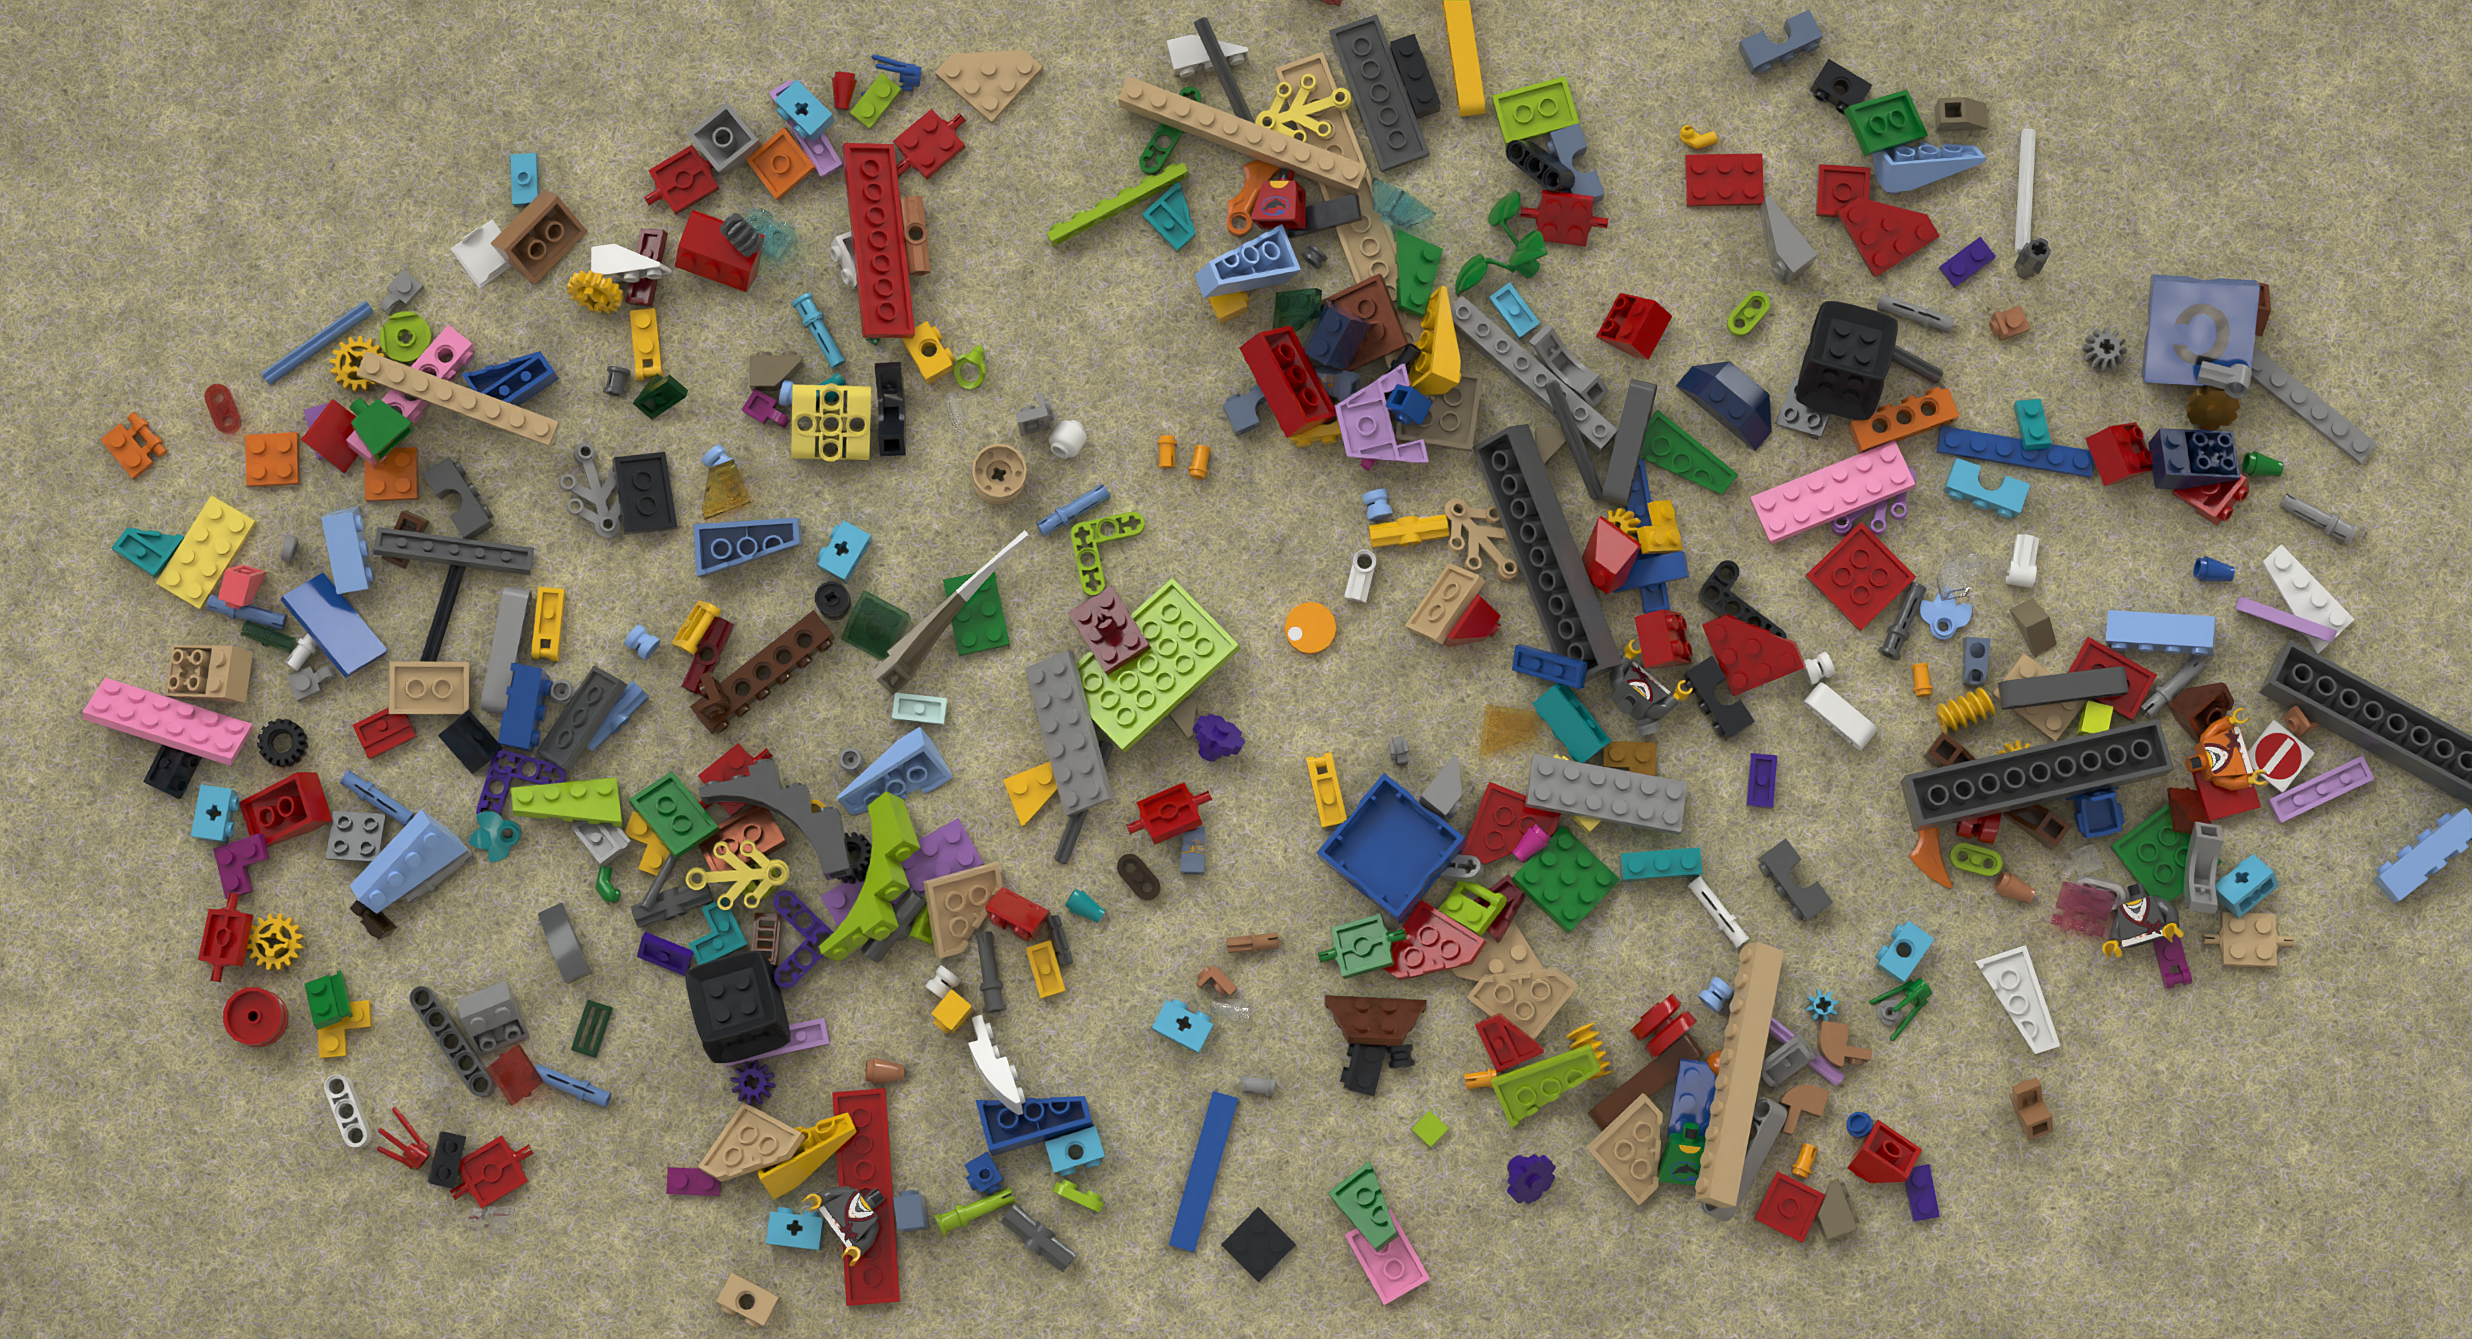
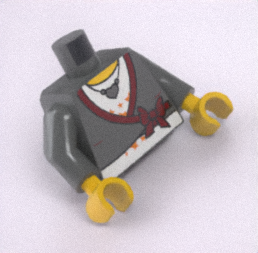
M1632 639L1624 647L1625 655L1620 656L1623 664L1610 671V683L1613 688L1610 697L1618 704V708L1622 713L1630 714L1638 721L1645 717L1663 718L1678 705V700L1688 699L1693 688L1687 692L1682 691L1681 688L1686 682L1682 680L1675 688L1674 694L1671 695L1672 692L1635 661H1631L1632 658L1637 657L1641 653V647L1637 651L1632 649L1631 645L1635 640Z
M2143 883L2128 886L2127 889L2131 901L2118 905V912H2116L2109 940L2103 945L2102 951L2107 958H2110L2111 952L2114 951L2118 958L2122 956V951L2119 948L2121 944L2122 948H2133L2165 938L2173 942L2172 937L2175 935L2179 938L2183 937L2184 933L2179 929L2178 910L2166 899L2161 898V896L2151 895L2146 897Z
M849 1186L830 1187L817 1194L812 1193L806 1196L802 1202L810 1200L813 1203V1207L809 1208L807 1212L811 1213L818 1208L819 1212L846 1246V1250L841 1258H844L845 1255H851L853 1260L849 1265H855L859 1257L874 1244L879 1231L878 1221L880 1220L874 1209L886 1200L877 1187L863 1196L857 1188L852 1189Z

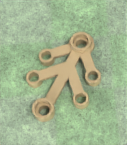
M1454 498L1449 500L1444 507V514H1446L1447 520L1451 522L1450 540L1447 544L1448 549L1452 553H1459L1465 545L1464 539L1461 537V526H1463L1468 532L1467 559L1464 563L1465 569L1474 573L1481 567L1482 561L1478 557L1480 545L1496 563L1497 577L1504 582L1512 581L1518 574V565L1515 561L1506 559L1488 539H1500L1510 543L1505 529L1478 526L1472 521V519H1483L1490 524L1497 523L1500 516L1496 506H1491L1487 510L1469 507L1462 499ZM1454 507L1460 508L1461 513H1456ZM1489 512H1495L1497 518H1492ZM1452 541H1457L1460 547H1454ZM1469 561H1475L1477 567H1472ZM1505 565L1511 566L1513 571H1507Z

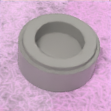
M287 535L281 553V560L293 561L298 546L297 537Z

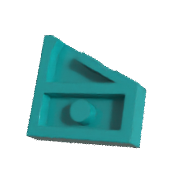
M1178 181L1142 214V217L1177 253L1196 236L1182 187Z

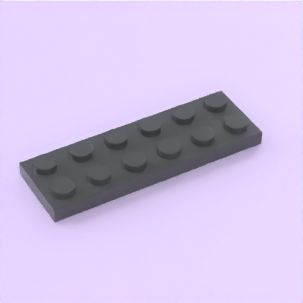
M1375 14L1329 30L1331 41L1381 173L1428 157L1430 155L1378 15Z

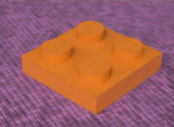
M785 127L746 159L777 200H780L817 168Z
M297 432L245 435L247 487L300 484L299 434Z
M416 447L394 448L382 462H378L374 466L365 460V500L367 502L419 499L418 449Z

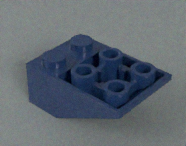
M2159 428L2148 442L2153 461L2152 471L2155 489L2181 490L2240 479L2234 433L2232 431Z

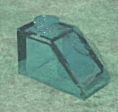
M1375 177L1371 181L1373 211L1381 216L1379 220L1385 225L1393 228L1395 224L1405 229L1435 217V212L1404 190Z

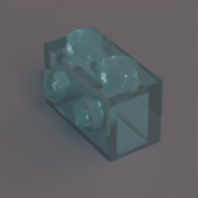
M752 207L744 219L757 233L765 235L762 253L782 264L798 240L794 232L795 229L784 221L780 224L773 220L774 216L767 210L760 208L758 211Z

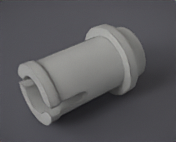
M1244 1076L1242 1093L1266 1094V1097L1274 1095L1276 1079H1271V1076H1268L1267 1079Z

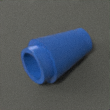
M2207 556L2197 558L2193 569L2194 577L2199 578L2201 582H2231L2235 574L2234 566H2229Z

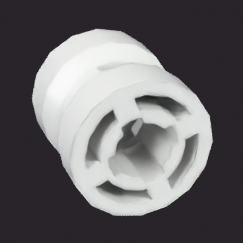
M1827 652L1818 654L1817 658L1813 660L1809 658L1804 660L1806 667L1802 670L1810 685L1818 683L1821 678H1830L1836 675L1833 663Z
M940 965L936 970L934 979L929 980L925 987L943 1000L947 993L953 987H957L962 980ZM942 979L943 981H945L947 983V986L940 980Z

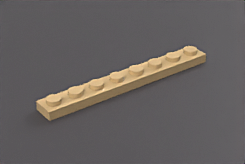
M368 351L365 352L356 374L360 378L551 447L560 426L559 421Z

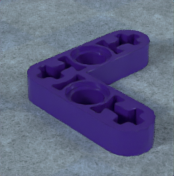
M507 750L498 751L499 753L491 760L476 814L481 813L483 809L489 808L490 801L485 800L486 796H489L494 800H500L499 804L493 802L492 810L502 815L513 778L538 785L553 784L547 776L542 775V780H538L542 773V765L546 766L544 768L545 772L553 773L554 770H558L557 773L561 778L560 780H555L554 783H563L567 779L566 771L554 763ZM508 756L507 760L517 764V758L521 759L517 765L516 774L513 773L514 767L505 766L504 769H501L498 760ZM529 762L534 763L537 768L536 773L530 777L524 776L522 772L523 766ZM496 780L501 781L504 785L503 791L498 795L490 792V785Z
M783 890L775 895L773 900L774 907L806 938L775 971L774 979L776 984L781 988L787 989L793 987L823 956L821 953L817 956L815 951L806 946V944L811 941L814 945L818 941L816 935L819 932L822 934L828 932L830 936L833 932L795 894ZM788 895L791 896L790 903L795 908L797 904L802 906L801 909L795 912L792 919L787 916V914L791 913L787 907L779 908L781 903L779 900L780 896L785 898ZM801 913H808L812 918V923L807 928H801L797 925L796 919ZM802 950H808L812 954L811 963L805 966L797 961V955ZM793 960L794 964L802 969L803 972L798 975L797 971H795L791 975L793 981L790 984L788 982L782 984L779 981L781 979L779 973L782 970L785 972L789 971L792 966L788 965V962Z

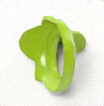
M977 345L971 352L962 354L956 359L957 362L953 372L954 378L963 388H977L985 379L986 365L983 361L985 359V350L982 346ZM965 363H972L978 368L979 377L975 382H968L962 377L961 369Z

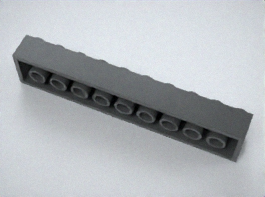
M1523 424L1507 427L1473 446L1472 448L1553 653L1587 662L1585 682L1622 665L1623 662L1529 425Z
M2288 640L2279 650L2259 691L2260 694L2289 709L2297 705L2309 720L2320 724L2324 728L2472 805L2471 735L2291 640Z
M2155 719L1909 774L1900 781L1913 831L1917 832L2166 776L2174 767L2160 719Z

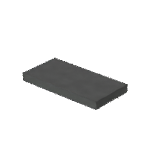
M594 665L536 753L570 773L628 685Z

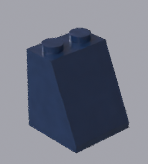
M1327 300L1303 344L1304 352L1326 366L1347 370L1371 324Z

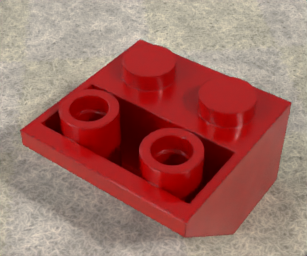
M1619 293L1596 337L1633 357L1649 360L1672 315L1655 300Z
M2137 422L2110 426L2085 438L2104 486L2118 484L2152 471V455L2146 447L2143 432L2138 427Z
M1662 609L1634 617L1645 668L1660 669L1692 663V647L1689 641H1687L1685 634L1687 623L1681 613Z

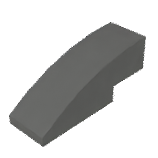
M563 903L538 913L564 982L570 984L592 974Z

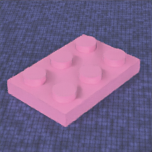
M1389 1209V1213L1398 1237L1379 1252L1374 1250L1357 1228L1344 1235L1383 1305L1430 1279L1391 1209Z

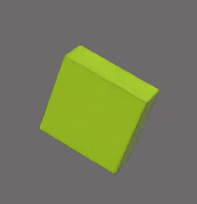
M1429 1110L1411 1130L1431 1148L1449 1128Z

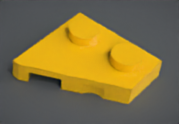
M1050 761L1003 779L1021 827L1026 826L1028 821L1058 790Z

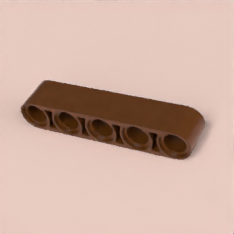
M1687 1033L1591 1109L1588 1115L1600 1130L1603 1131L1642 1093L1650 1098L1675 1078L1678 1073L1680 1058L1697 1060L1705 1053L1690 1034Z

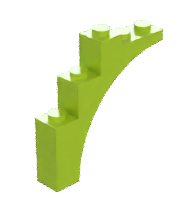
M887 791L868 805L872 825V849L870 864L860 894L845 920L819 946L822 955L837 962L845 959L851 952L865 944L870 938L881 941L899 928L891 901L910 888L901 862L919 850L920 845L904 800Z

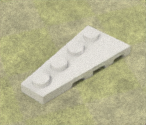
M2282 544L2261 562L2275 588L2283 597L2288 610L2293 615L2337 630L2335 638L2355 620ZM2303 633L2316 654H2319L2330 643Z
M2026 945L1975 961L2034 1054L2060 1047Z

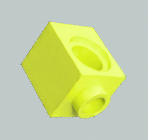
M2092 701L2085 702L2081 711L2077 735L2083 736L2109 730L2113 706Z

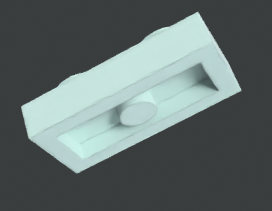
M895 693L892 719L945 725L948 699Z

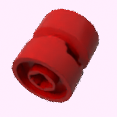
M2001 813L1957 822L1956 836L1968 839L1976 836L1978 841L1992 845L1999 829Z

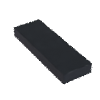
M1351 194L1307 206L1305 229H1287L1288 237L1292 239L1362 220L1358 195Z

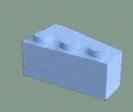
M360 506L326 513L321 517L337 594L368 589L371 586V581H374L372 566H368L367 556H369L367 541L364 539V524Z

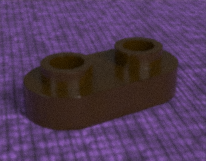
M1126 854L1119 859L1117 863L1118 874L1136 896L1144 901L1155 899L1160 893V883L1144 862L1134 854ZM1129 863L1135 865V870L1132 873L1125 870L1126 865ZM1145 883L1152 885V890L1148 893L1142 890V886Z

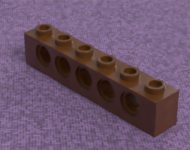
M814 610L720 683L730 704L725 714L711 719L710 716L706 718L699 713L696 706L708 701L704 696L692 704L690 708L711 734L723 732L730 726L728 721L736 715L738 718L745 715L751 709L749 706L757 699L758 701L764 700L771 694L770 689L777 683L779 685L784 684L792 677L790 673L797 667L803 669L813 660L811 656L818 651L823 653L833 645L832 640L835 638L833 633ZM804 636L812 638V644L807 648L799 646V641ZM788 652L792 655L789 663L780 664L778 662V658L782 653ZM767 668L771 670V675L767 680L758 679V673L761 669ZM746 684L750 686L748 695L744 697L737 695V690L741 685Z

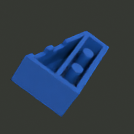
M541 351L509 360V362L495 366H486L484 369L474 372L462 373V376L472 390L515 406H520L559 380V377Z
M511 662L510 670L515 671L512 686H507L506 695H509L506 710H503L498 743L504 747L533 752L534 746L538 747L541 732L538 731L540 721H544L547 706H544L546 696H550L553 681H550V676L542 668Z

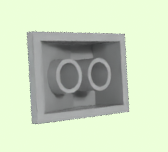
M1770 195L1764 198L1759 213L1770 263L1773 267L1772 273L1778 281H1784L1788 285L1812 266L1817 253Z

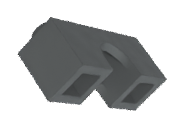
M448 457L422 473L440 500L449 494L461 495V508L452 514L450 518L464 539L472 540L494 526L490 521L494 517L486 504L481 506L478 502L477 497L480 494L472 482L467 484L463 476L466 475V472L459 461L454 463Z
M1784 839L1758 858L1760 861L1758 865L1760 871L1766 878L1771 876L1776 883L1774 886L1775 891L1782 899L1787 898L1792 905L1789 909L1798 921L1802 919L1804 923L1833 903L1818 881L1806 888L1798 887L1792 882L1790 871L1802 859L1787 839Z

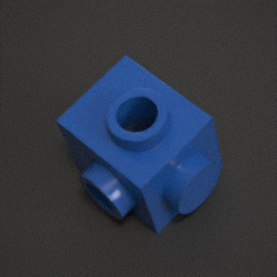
M1396 384L1385 407L1397 415L1395 419L1400 423L1408 426L1410 423L1421 425L1432 402L1415 388Z
M985 1152L964 1165L970 1174L965 1178L973 1191L978 1189L981 1194L986 1191L987 1195H990L1001 1188L1000 1183L1004 1179L989 1152Z

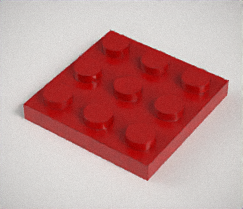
M1862 522L1805 575L1859 631L1868 625L1916 578Z

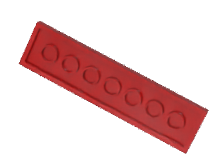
M844 143L842 153L863 338H913L915 327L894 144Z
M886 1088L832 1092L834 1116L849 1113L857 1131L836 1151L838 1187L849 1186L852 1189L857 1188L863 1196L877 1187L886 1199L874 1209L880 1218L878 1221L879 1231L874 1244L859 1257L853 1266L849 1265L853 1260L851 1255H845L843 1258L846 1306L901 1302ZM842 1242L843 1253H844V1251L846 1250V1246H845V1245L843 1244V1242Z

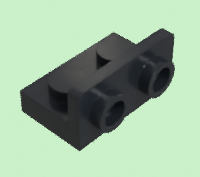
M162 744L143 782L177 799H181L202 757Z
M1350 1043L1346 1055L1351 1057L1349 1067H1343L1340 1082L1345 1083L1343 1089L1374 1097L1387 1045Z
M444 1131L439 1133L428 1177L429 1184L454 1189L466 1136Z

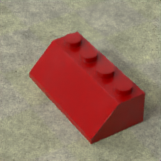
M1291 325L1259 332L1239 347L1245 362L1251 369L1286 438L1303 434L1337 417L1335 407Z

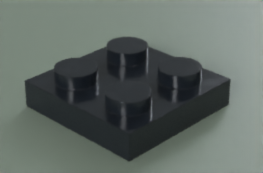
M1259 1207L1221 1244L1258 1283L1296 1245Z

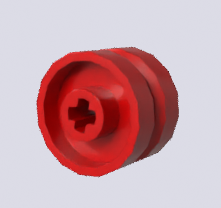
M246 987L235 992L227 1000L223 1010V1024L227 1033L235 1041L252 1047H267L276 1043L284 1035L288 1026L289 1012L285 1002L277 994L259 987ZM257 1012L258 1019L256 1021H252L253 1017L256 1016Z
M1673 993L1663 1002H1657L1640 1017L1641 1021L1629 1030L1637 1041L1644 1040L1651 1033L1655 1035L1645 1046V1050L1653 1059L1697 1022L1689 1011L1682 1012L1675 1019L1671 1017L1681 1006V1002Z

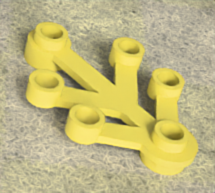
M1305 74L1301 78L1302 86L1290 109L1280 113L1285 100L1290 98L1293 93L1291 85L1287 82H1282L1277 86V96L1270 109L1261 112L1257 116L1255 124L1292 138L1302 134L1304 135L1303 142L1307 143L1308 137L1303 130L1294 131L1283 125L1284 123L1294 121L1316 132L1320 138H1328L1332 133L1330 124L1325 121L1318 122L1308 117V115L1331 107H1335L1337 110H1346L1352 104V97L1348 90L1338 88L1332 92L1330 97L1304 105L1310 92L1317 86L1315 77L1312 74ZM1307 79H1313L1311 86H1305L1304 83ZM1283 87H1288L1289 92L1283 95L1280 93ZM1339 94L1345 95V99L1342 102L1336 101V97ZM1266 119H1272L1270 126L1263 125ZM1327 126V133L1321 134L1319 132L1320 128Z
M747 839L741 843L740 852L744 856H750L762 867L751 869L730 851V847L726 842L720 841L714 846V855L718 858H723L736 870L705 872L702 868L695 867L688 871L686 883L689 888L700 890L705 887L706 883L736 881L727 893H723L718 897L717 901L720 909L729 910L733 906L734 900L752 880L763 879L754 891H750L744 896V904L748 908H755L759 905L761 897L772 885L779 886L788 880L790 870L784 861L768 859L756 848L754 841ZM745 844H751L753 846V850L751 852H745L743 850V846ZM724 846L727 850L726 853L719 854L716 850L717 847ZM779 868L782 872L781 875L774 876L771 873L772 869ZM698 873L702 876V880L695 882L692 879V875ZM751 895L757 898V902L754 904H750L747 901V898ZM727 897L731 903L728 906H724L720 900Z

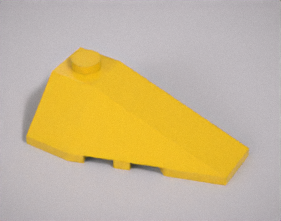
M1440 286L1430 295L1425 315L1422 317L1420 324L1424 331L1419 341L1415 342V345L1422 353L1415 360V363L1412 364L1408 374L1410 387L1415 388L1422 395L1445 394L1453 387H1456L1461 379V360L1447 288Z
M849 1113L820 1120L816 1126L804 1129L803 1126L794 1128L801 1132L805 1139L791 1159L757 1170L761 1182L773 1200L797 1188L857 1132Z

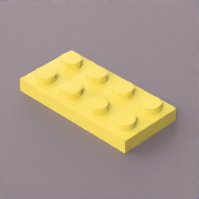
M211 495L156 584L202 610L209 596L224 576L225 570L229 568L257 522Z

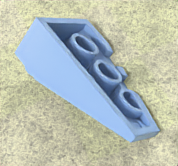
M1919 141V147L1901 145L1872 154L1877 181L1886 192L1893 194L1916 189L1986 161L1984 154L1974 145L1945 143L1941 149L1928 145V142Z
M918 727L896 741L837 796V799L851 815L868 811V805L886 791L904 800L907 799L906 793L919 789L922 790V793L930 792L953 778L934 742L921 727Z

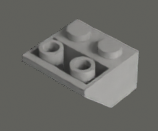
M506 980L457 999L460 1019L480 1056L529 1037L515 996Z

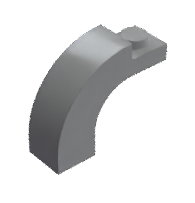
M1546 324L1529 341L1535 350L1534 356L1592 408L1609 392L1600 376L1585 367L1570 353L1550 325Z
M2195 822L2189 842L2184 874V903H2188L2189 910H2194L2198 913L2215 914L2218 907L2215 877L2218 858L2224 841L2222 827L2219 825Z

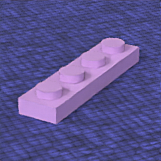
M792 80L769 92L775 104V99L793 83ZM802 109L799 111V114L802 113L805 116L808 114L807 111L804 112ZM790 119L787 121L801 147L817 168L815 170L821 179L844 167L824 133L812 142L808 137L803 139L795 131L794 127L796 125Z
M2362 755L2267 800L2277 822L2280 824L2375 778Z
M819 1018L789 1025L790 1043L776 1050L747 1059L725 1063V1065L730 1067L743 1064L745 1061L752 1062L754 1060L829 1045L830 1039L825 1018Z

